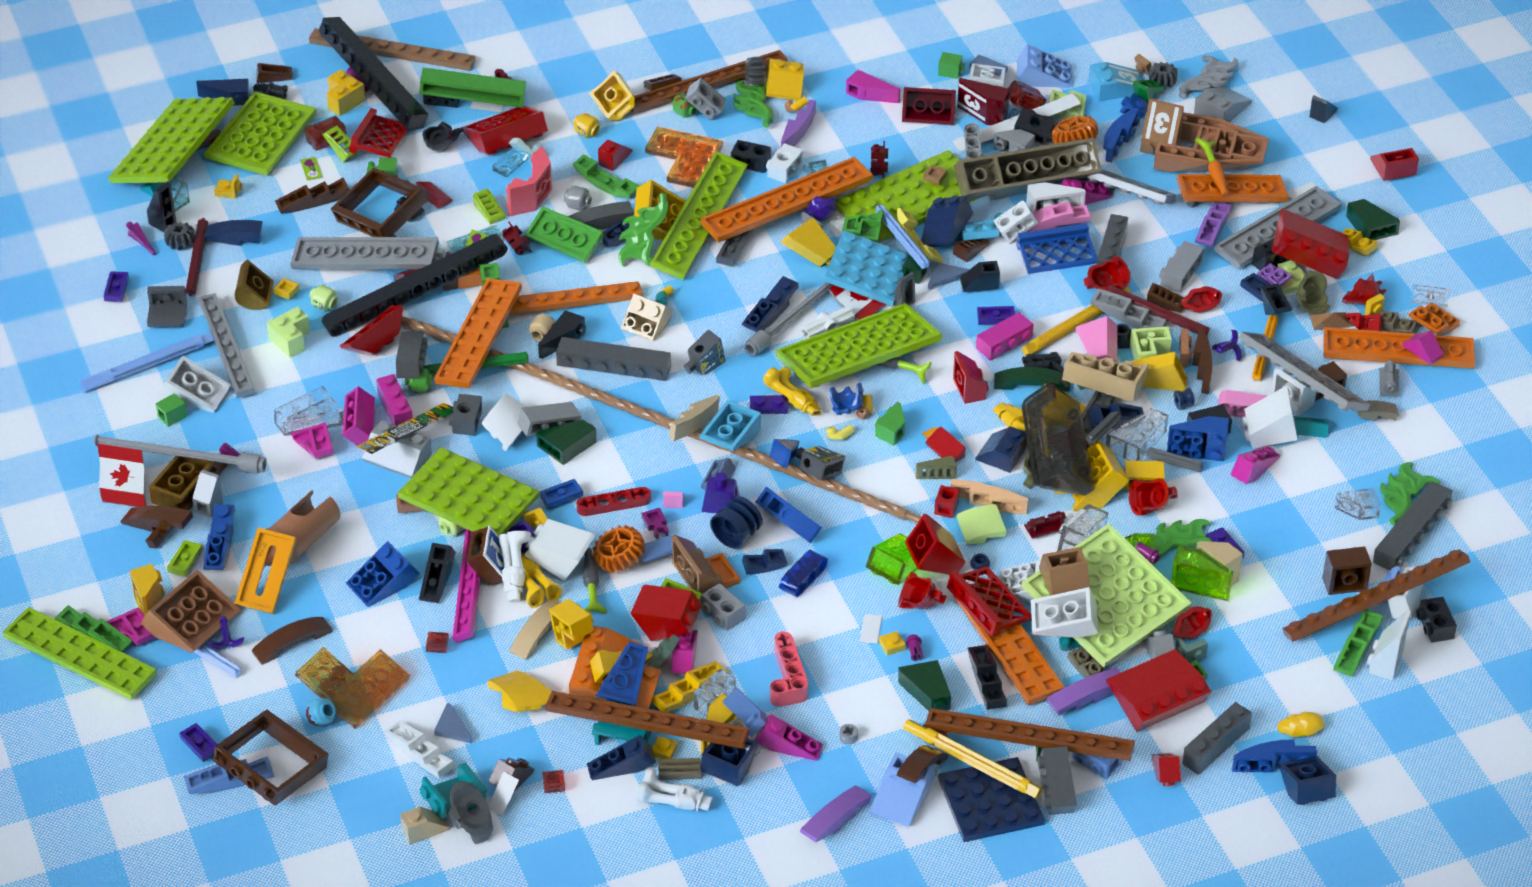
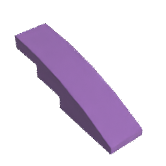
M809 99L806 110L799 109L795 120L788 119L781 139V147L784 143L795 146L805 135L816 114V100Z
M1222 202L1213 203L1207 216L1205 215L1195 243L1213 247L1228 219L1232 205Z
M1116 667L1081 679L1047 697V703L1058 716L1073 707L1078 710L1091 701L1096 704L1113 693L1106 679L1121 672Z
M857 785L851 787L818 811L800 829V833L815 843L839 831L843 822L856 816L858 808L870 803L872 795Z

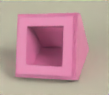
M664 491L663 508H683L684 494L682 492Z

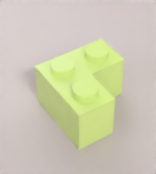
M298 306L267 322L269 339L289 358L305 351L303 336L310 333L308 315Z
M1168 326L1131 329L1130 348L1134 360L1170 353L1172 338Z

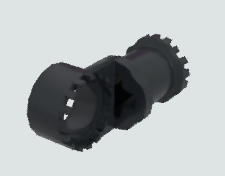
M270 82L269 84L258 83V85L255 84L253 87V93L254 91H263V94L285 100L287 98V85H274V83Z

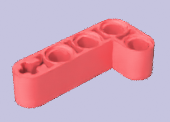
M785 631L778 632L774 637V653L783 678L771 682L770 702L774 706L782 707L802 703L807 700L808 680L792 635Z

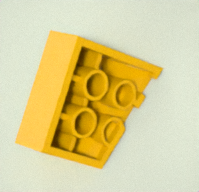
M651 179L637 187L634 216H640L637 213L639 209L657 206L660 203L659 194L666 193L668 202L666 217L652 231L654 240H664L686 200Z
M1099 440L1092 444L1070 466L1074 480V493H1072V497L1075 499V504H1073V510L1078 512L1103 508L1129 481L1114 452Z

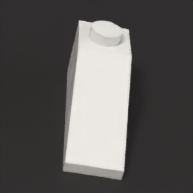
M1405 567L1402 573H1407L1415 567ZM1422 584L1388 599L1392 618H1399L1407 610L1411 611L1410 618H1412L1418 608Z

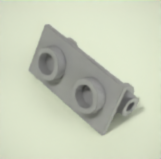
M1388 360L1384 368H1379L1380 395L1399 396V370L1396 369V364L1392 360Z

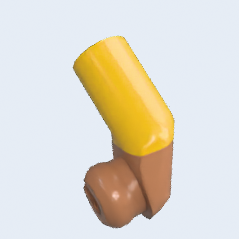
M804 96L794 103L791 100L787 101L784 107L787 112L792 113L806 106L808 101Z
M863 395V406L856 412L859 419H866L873 413L872 395Z

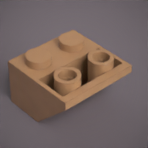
M1081 547L1042 555L1039 570L1050 596L1087 587L1090 588L1087 561Z

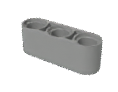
M969 123L964 127L966 159L982 156L979 125Z

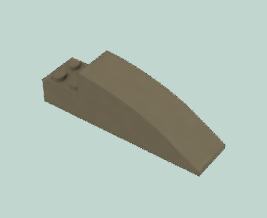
M1094 138L963 159L954 165L961 196H966L967 199L989 196L990 200L1027 193V188L1030 184L1046 182L1060 185L1065 178L1077 180L1102 172Z

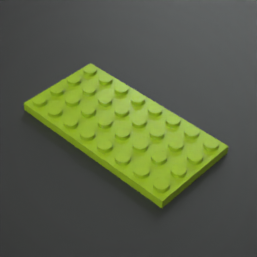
M206 97L198 99L176 98L172 100L171 104L155 120L154 124L109 175L110 183L170 182L235 104L233 98Z
M950 150L944 151L836 199V210L845 218L859 216L864 213L871 215L876 214L875 207L882 204L897 222V209L900 207L909 211L918 225L923 224L926 221L928 209L935 199L939 197L961 196L954 165L959 159ZM930 165L947 170V176L939 186L923 180V174ZM972 198V199H967V200H968V202H971V201H974V200H976V199H978V198ZM883 221L879 243L895 236Z
M903 303L775 351L776 357L810 388L830 381H835L840 377L851 375L862 369H868L870 366L884 363L889 359L900 357L908 352L917 351L919 348L927 345H933L942 340V333L909 305Z

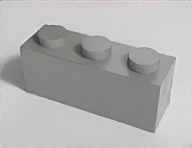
M1184 241L1180 247L1178 246L1174 256L1168 259L1167 266L1160 271V286L1181 293L1202 263L1204 247Z
M573 402L522 407L517 423L526 437L536 436V432L539 430L581 420L582 415Z

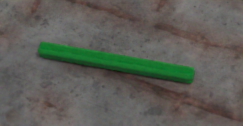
M520 352L486 357L481 369L528 363V353ZM442 363L424 365V368L428 369L430 374L436 375Z

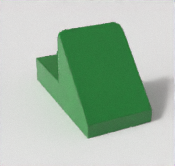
M1152 79L1137 80L1133 83L1134 93L1147 103H1149L1150 98H1153V95L1163 93L1165 86Z

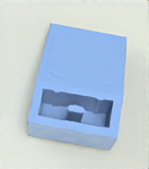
M1027 44L1017 57V80L1035 87L1071 88L1072 64Z
M895 753L887 767L870 813L909 827L934 783L935 766L931 765L925 770L924 777L917 783H912L896 776L897 771L908 757Z

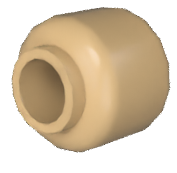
M546 314L537 315L529 326L532 338L536 341H541L554 325V319Z

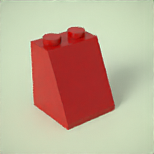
M923 514L905 541L917 569L947 575L954 571L959 572L966 561L953 535L929 515Z
M646 584L642 586L630 614L649 640L655 641L670 638L673 634L675 636L690 634L702 604L693 591Z

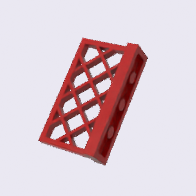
M370 108L351 138L349 152L356 154L360 149L391 158L408 130L399 121L378 116L377 109Z
M988 566L960 574L958 571L950 573L946 588L991 638L998 636L1000 630L1032 621V614ZM986 574L990 580L978 576ZM966 580L973 581L975 583L974 585L969 584ZM977 583H980V584L988 585V589H987V588H984V587L976 586V584H977ZM990 586L999 588L1001 592L991 590ZM977 592L986 594V596H979ZM988 595H990V596H994V597H997V598H1000V599H999V601H997V600L989 599V598H987V597H988ZM1002 599L1008 600V601H1010L1013 605L1008 604V603L1001 602V600H1002ZM988 604L996 606L997 610L991 609ZM999 608L1010 610L1011 613L999 611ZM1013 611L1021 613L1023 616L1013 615ZM999 617L1009 619V621L1002 622Z

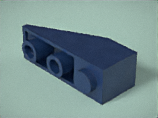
M639 735L588 762L587 767L590 778L593 781L640 772L655 764L656 759L651 745Z

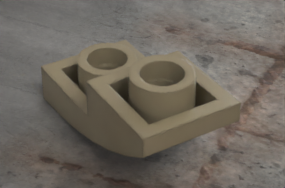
M1380 312L1383 317L1382 329L1388 332L1414 334L1418 327V323L1415 320L1399 319V313Z
M1376 400L1366 401L1371 404L1368 411L1359 410L1357 412L1361 418L1376 421L1378 416L1396 421L1399 416L1396 404Z
M1083 647L1071 651L1067 655L1072 665L1084 678L1106 671Z

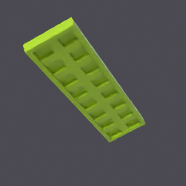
M27 607L3 631L4 638L131 701L157 675L155 668L31 607Z

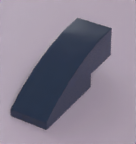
M228 220L210 224L207 226L204 240L237 246L241 245V241L259 244L263 221Z
M1116 402L1111 406L1096 403L1087 410L1092 428H1095L1111 412L1115 411L1119 412L1118 415L1121 417L1111 429L1131 428L1147 424L1143 409L1139 406Z

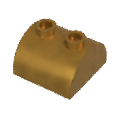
M248 259L240 266L234 294L235 301L247 309L260 310L269 306L274 281Z

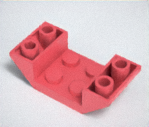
M541 146L531 156L532 177H529L528 181L514 178L506 187L509 216L536 211L552 191L551 162Z

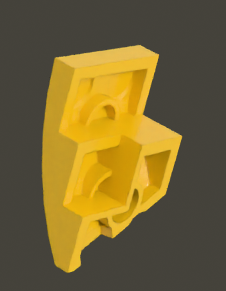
M519 670L487 680L489 689L502 692V708L514 712L541 709V705L547 703L551 691L544 684Z

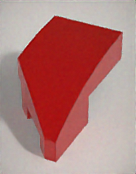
M1345 314V317L1358 330L1382 331L1383 317L1381 314Z

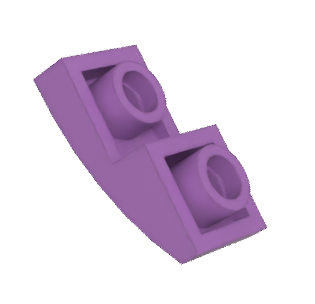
M1271 263L1256 273L1270 285L1278 283L1280 287L1292 279V275L1281 267L1276 268Z

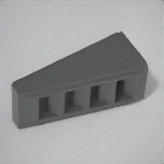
M911 272L899 279L893 304L895 306L903 303L910 306L915 303V273Z

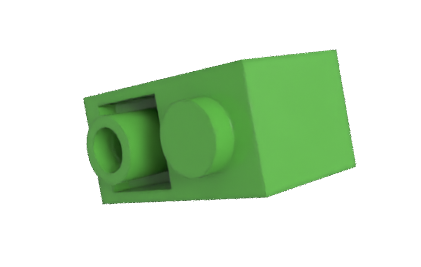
M898 401L892 407H889L886 413L875 422V437L893 446L905 436V418L901 403Z

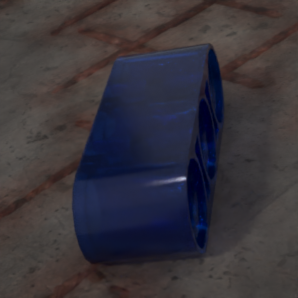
M811 549L808 550L783 575L779 582V589L796 598L799 597L825 570L828 558Z

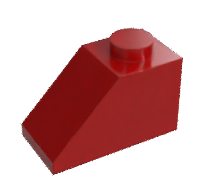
M607 139L598 148V165L614 171L633 150Z
M1174 753L1151 754L1156 781L1162 783L1163 786H1173L1175 782L1181 781L1180 757Z

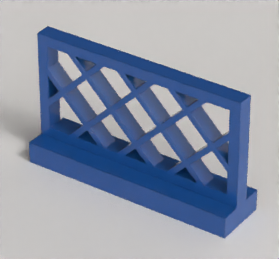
M1088 223L1023 232L1017 235L1016 246L1021 252L1028 274L1097 264V255L1089 235ZM1086 240L1087 244L1082 246L1076 242ZM1068 243L1070 246L1066 249L1059 244ZM1051 246L1053 248L1049 252L1043 249L1042 247ZM1073 246L1081 250L1078 255L1070 251ZM1032 248L1035 251L1033 254H1030L1025 249ZM1057 249L1064 254L1059 257L1053 254V252ZM1040 252L1046 255V257L1042 260L1036 257V254ZM1085 252L1091 255L1092 258L1085 259L1081 256ZM1066 255H1069L1075 259L1069 262L1064 258ZM1050 257L1058 262L1056 264H1050L1046 261ZM1033 260L1039 263L1040 265L1037 267H1031L1030 262Z

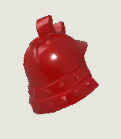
M1114 256L1112 260L1104 264L1091 266L1088 269L1087 277L1083 279L1084 286H1087V289L1095 287L1097 290L1099 288L1107 291L1109 286L1112 285L1123 290L1130 283L1131 273L1123 259Z
M1372 273L1367 280L1359 278L1354 284L1352 292L1348 291L1342 298V302L1366 306L1367 300L1378 294L1383 295L1387 290L1379 289L1383 282H1376Z
M1160 478L1148 482L1134 479L1129 489V504L1132 512L1138 516L1163 509L1168 505L1169 499L1178 498L1176 486L1168 488L1165 480Z
M911 571L900 592L898 607L902 609H912V607L922 610L934 606L936 602L944 604L947 596L942 595L943 592L937 590L931 578L924 579L918 577L917 574Z

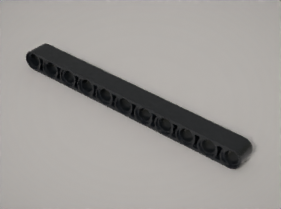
M492 234L327 313L321 322L330 336L337 337L378 317L390 306L406 304L480 268L479 265L488 264L503 257L507 253L508 247L499 235Z

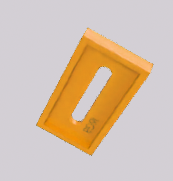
M257 528L234 604L274 615L296 544V537ZM275 546L276 552L263 594L258 596L256 591L268 556V550L270 547Z

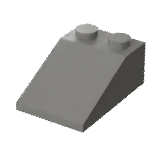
M1224 86L1205 89L1195 98L1194 114L1220 118L1230 122L1251 104L1252 100Z

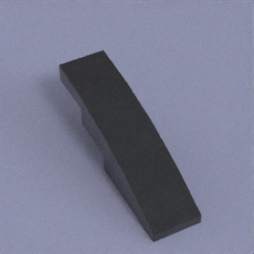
M988 645L967 647L975 679L987 710L1007 707V699L1002 690L1001 679L997 673V664Z

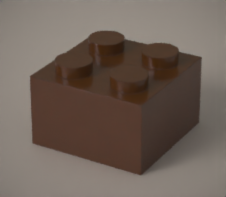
M1365 546L1326 551L1322 579L1328 595L1361 592L1368 588L1372 562Z

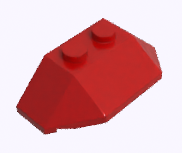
M402 305L390 306L386 311L340 345L341 349L360 354L375 355L379 353L381 347L392 343L394 337L400 332L403 313Z

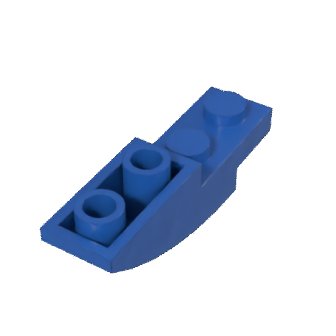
M1134 108L1121 115L1105 133L1103 149L1106 150V162L1112 163L1114 157L1118 156L1123 142L1128 143L1130 138L1134 137L1135 126H1139L1140 123L1138 108Z
M765 487L755 503L809 543L814 540L822 529L820 525L768 487Z
M214 505L203 570H224L234 531V505Z
M1294 739L1261 743L1235 754L1232 772H1274L1275 766H1279V763L1316 756L1317 749L1316 746H1295Z

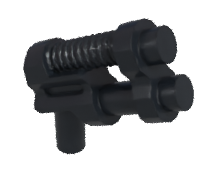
M1057 352L1041 355L1026 354L1022 356L1024 367L1054 368L1061 373L1064 371V367L1061 365L1062 359Z

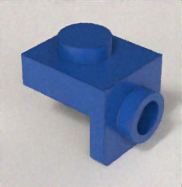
M1133 93L1130 97L1126 96L1122 100V107L1119 112L1123 113L1126 109L1138 108V116L1142 119L1147 112L1148 103Z

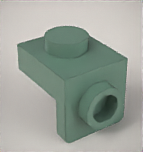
M1181 638L1176 639L1175 649L1189 663L1206 658L1208 643L1204 638L1188 645Z

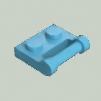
M987 218L984 221L967 222L959 234L963 240L999 237V229L995 225L993 218Z

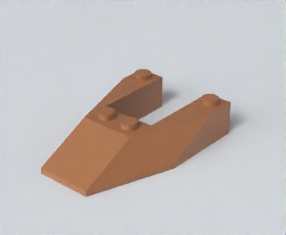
M1183 112L1181 140L1195 142L1194 147L1190 148L1158 142L1153 169L1166 172L1208 171L1209 160L1205 151L1195 141L1196 138L1204 139L1207 142H1216L1212 147V152L1216 161L1222 164L1224 171L1261 164L1264 161L1269 138L1220 118Z

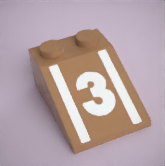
M1152 98L1149 99L1141 137L1140 152L1155 155L1158 142L1180 146L1184 106Z

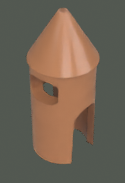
M312 489L271 527L266 528V530L297 538L289 564H294L298 557L339 521L341 516L340 509L331 496L314 508L311 502V496L314 494ZM275 546L270 547L264 567L272 565L276 552Z

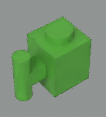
M380 157L378 166H375L373 161L368 162L366 174L374 167L398 177L397 158Z

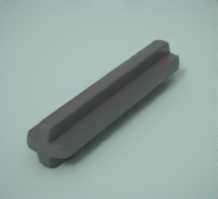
M1111 412L1086 436L1085 440L1088 442V445L1095 444L1120 420L1119 412Z
M1150 447L1147 452V458L1164 461V463L1196 472H1201L1203 468V462L1153 447Z

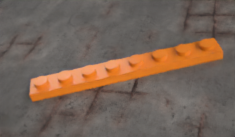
M639 281L521 295L516 299L509 315L626 301L632 299L633 293L643 296Z

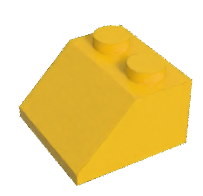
M770 59L766 71V96L796 101L801 99L804 77L803 63Z
M153 564L129 571L134 599L144 616L165 595L163 586L160 584L162 582L161 573L159 570H155Z

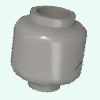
M574 185L566 190L564 201L569 208L582 211L587 206H590L592 197L588 189Z

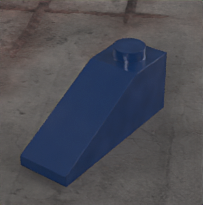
M248 78L196 81L198 96L202 98H233L235 103L233 106L244 105L250 97Z

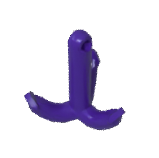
M1232 329L1231 340L1214 344L1212 349L1217 350L1218 353H1224L1233 349L1236 354V360L1240 361L1242 352L1237 344L1238 332Z
M222 616L220 618L223 640L221 642L210 641L211 647L223 649L226 646L238 647L242 645L244 637L232 640L228 619Z

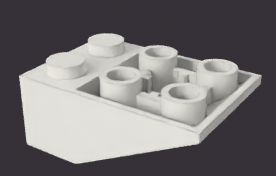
M1041 560L1000 570L999 579L1021 603L1031 604V600L1034 599L1021 585L1024 580L1039 571Z

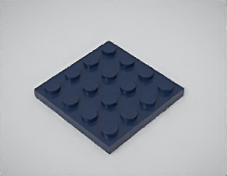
M1018 757L996 761V763L1027 778ZM974 767L938 774V781L963 843L1044 825L1045 819L1036 798L1024 794Z

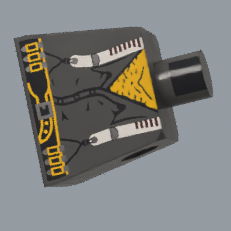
M708 329L689 347V361L683 367L689 374L696 370L700 374L706 375L726 362L721 338Z
M821 446L809 449L800 447L796 452V458L801 459L800 469L820 481L842 473L845 456Z

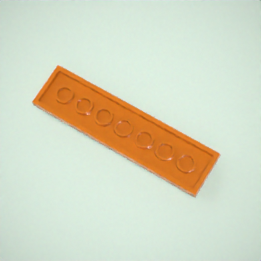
M1324 327L1323 358L1375 362L1392 360L1394 363L1474 369V338L1434 335L1443 352V357L1430 365L1402 346L1403 342L1415 335L1413 333Z

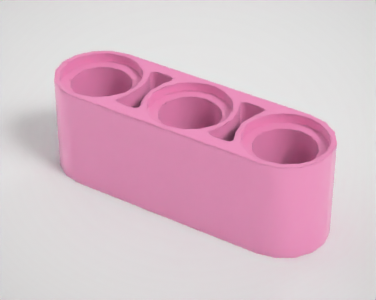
M1223 390L1219 394L1218 405L1223 404L1230 416L1246 417L1245 408L1264 399L1267 395Z

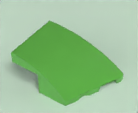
M878 210L876 214L871 215L864 213L859 216L846 217L842 231L845 230L879 243L883 210Z

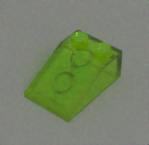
M899 533L872 546L865 567L871 570L873 574L888 579V582L891 584L899 585L905 582L910 572L917 570L905 544L908 537Z
M1178 545L1173 561L1171 583L1179 591L1229 602L1233 571L1197 548Z

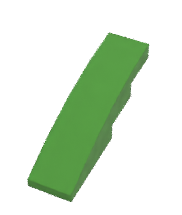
M69 605L55 617V620L121 652H124L133 643V640L103 619L97 621L85 611L81 614Z
M1367 609L1363 610L1359 621L1356 622L1351 635L1348 636L1333 668L1334 671L1353 677L1383 621V615Z

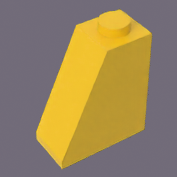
M813 217L790 232L781 241L783 245L819 267L825 263L827 266L830 264L836 246Z
M1176 352L1133 360V365L1142 366V363L1149 364L1146 383L1143 387L1173 391H1184L1187 389L1188 377Z

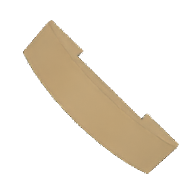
M552 599L539 607L516 636L509 649V653L527 660L537 649L539 639L552 625L549 609L561 602Z

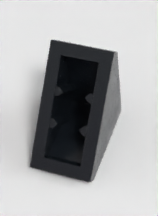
M1313 95L1309 117L1325 123L1338 108L1329 101Z
M1278 283L1261 287L1265 315L1292 311V307Z

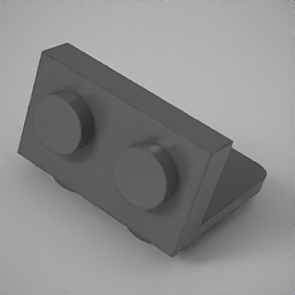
M148 286L149 310L147 326L150 328L184 326L187 308L185 286Z

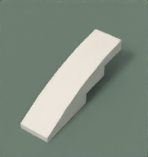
M397 721L383 731L384 735L402 752L436 777L441 778L455 768L453 760L442 755L439 747L426 741L422 732L402 721Z

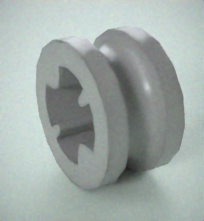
M844 724L840 727L839 738L842 743L849 745L857 741L858 728L855 725Z

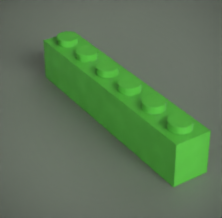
M423 67L419 94L523 108L526 81Z

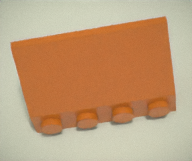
M593 626L594 631L584 636L570 679L569 694L609 701L595 697L602 683H595L590 665L591 659L598 651L619 652L623 651L628 642L639 643L609 628Z

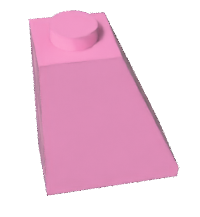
M1105 316L1076 327V331L1089 355H1095L1097 359L1113 358V361L1117 362V324L1113 320Z

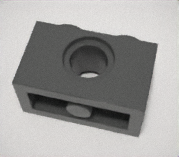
M459 394L457 401L453 403L454 413L450 414L449 425L452 426L453 434L475 436L483 410L482 396Z

